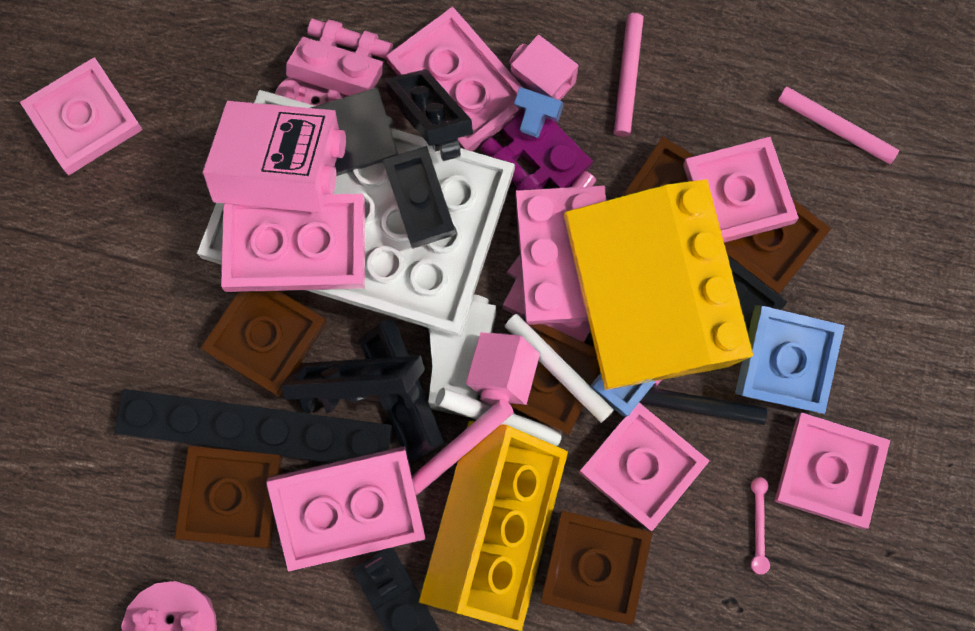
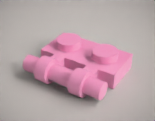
M311 19L307 34L320 40L316 41L306 37L301 38L286 63V76L329 90L339 91V93L348 96L375 88L382 75L383 61L373 59L372 57L374 55L386 59V55L392 52L393 44L378 39V34L364 31L361 34L345 29L342 23L329 19L327 22ZM339 44L351 49H355L356 52L354 53L348 50L338 48L337 45Z

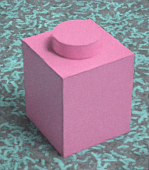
M539 34L529 45L526 43L520 45L509 61L511 65L510 73L523 88L557 100H561L576 83L579 65Z
M480 332L466 384L481 396V402L494 406L500 399H504L508 403L527 405L540 353L521 335Z

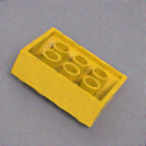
M708 179L664 185L566 211L563 214L605 391L727 368L753 357Z

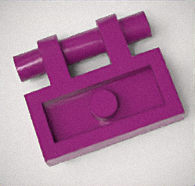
M522 111L503 128V136L511 144L502 147L491 137L481 146V150L487 156L515 164L511 180L517 187L515 192L542 189L548 183L554 188H569L593 164L591 158L553 120L545 119L539 138L522 133L520 127L525 111ZM521 156H524L537 171L529 175L516 161Z

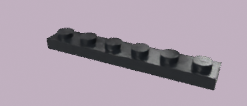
M123 389L114 433L124 437L205 448L281 455L286 459L330 464L390 450L393 426Z

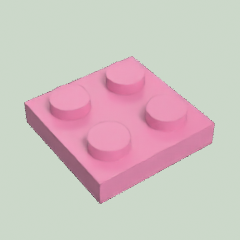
M95 57L20 102L62 169L68 175H71L143 130Z
M771 137L685 159L683 167L688 182L708 179L724 243L792 225L799 219Z
M638 403L630 415L621 421L584 465L579 474L644 529L652 532L708 464L709 460L641 403Z
M801 412L797 415L774 502L858 529H868L890 440Z

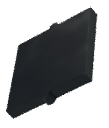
M378 87L311 107L314 109L335 110L339 130L345 131V153L343 158L336 159L334 166L336 168V176L352 172L355 169L383 162V159L399 155L390 129L393 126V120L390 116H386Z

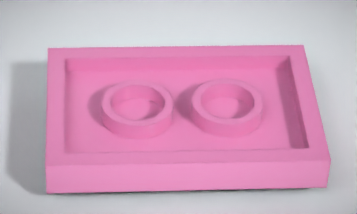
M451 7L386 55L388 65L398 76L427 69L471 118L473 134L458 138L460 148L474 151L524 111L514 105L519 88H523V86L454 7Z
M605 185L516 191L515 202L525 322L528 325L588 321L563 214L566 211L606 201Z
M327 195L322 213L224 203L221 288L225 292L365 289L364 195Z
M405 446L273 476L267 479L266 483L288 572L425 540V532Z

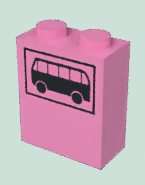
M227 101L203 170L212 201L322 213L327 194L332 195L335 190L336 168L334 166L336 159L343 158L346 134L344 130H339L335 110Z

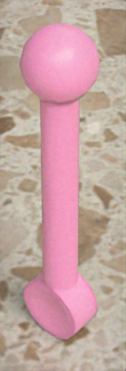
M756 477L751 482V490L755 493V557L750 561V568L755 574H765L770 569V562L765 557L764 494L768 491L769 485L767 480L762 477Z

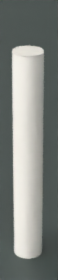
M518 314L509 319L504 327L512 335H521L540 353L538 361L601 423L614 411Z
M441 388L438 391L435 400L437 406L476 420L492 407V405L446 388ZM512 414L502 423V425L511 426L555 446H558L561 440V433L559 431L516 414Z

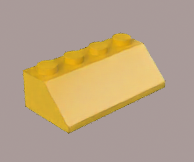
M469 421L468 427L475 421ZM501 424L458 460L419 603L522 631L568 451L511 426Z

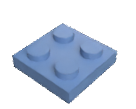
M755 305L748 333L753 357L742 361L735 394L825 414L845 325Z

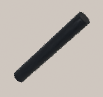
M650 388L639 402L644 405L764 425L767 418V407L657 388Z

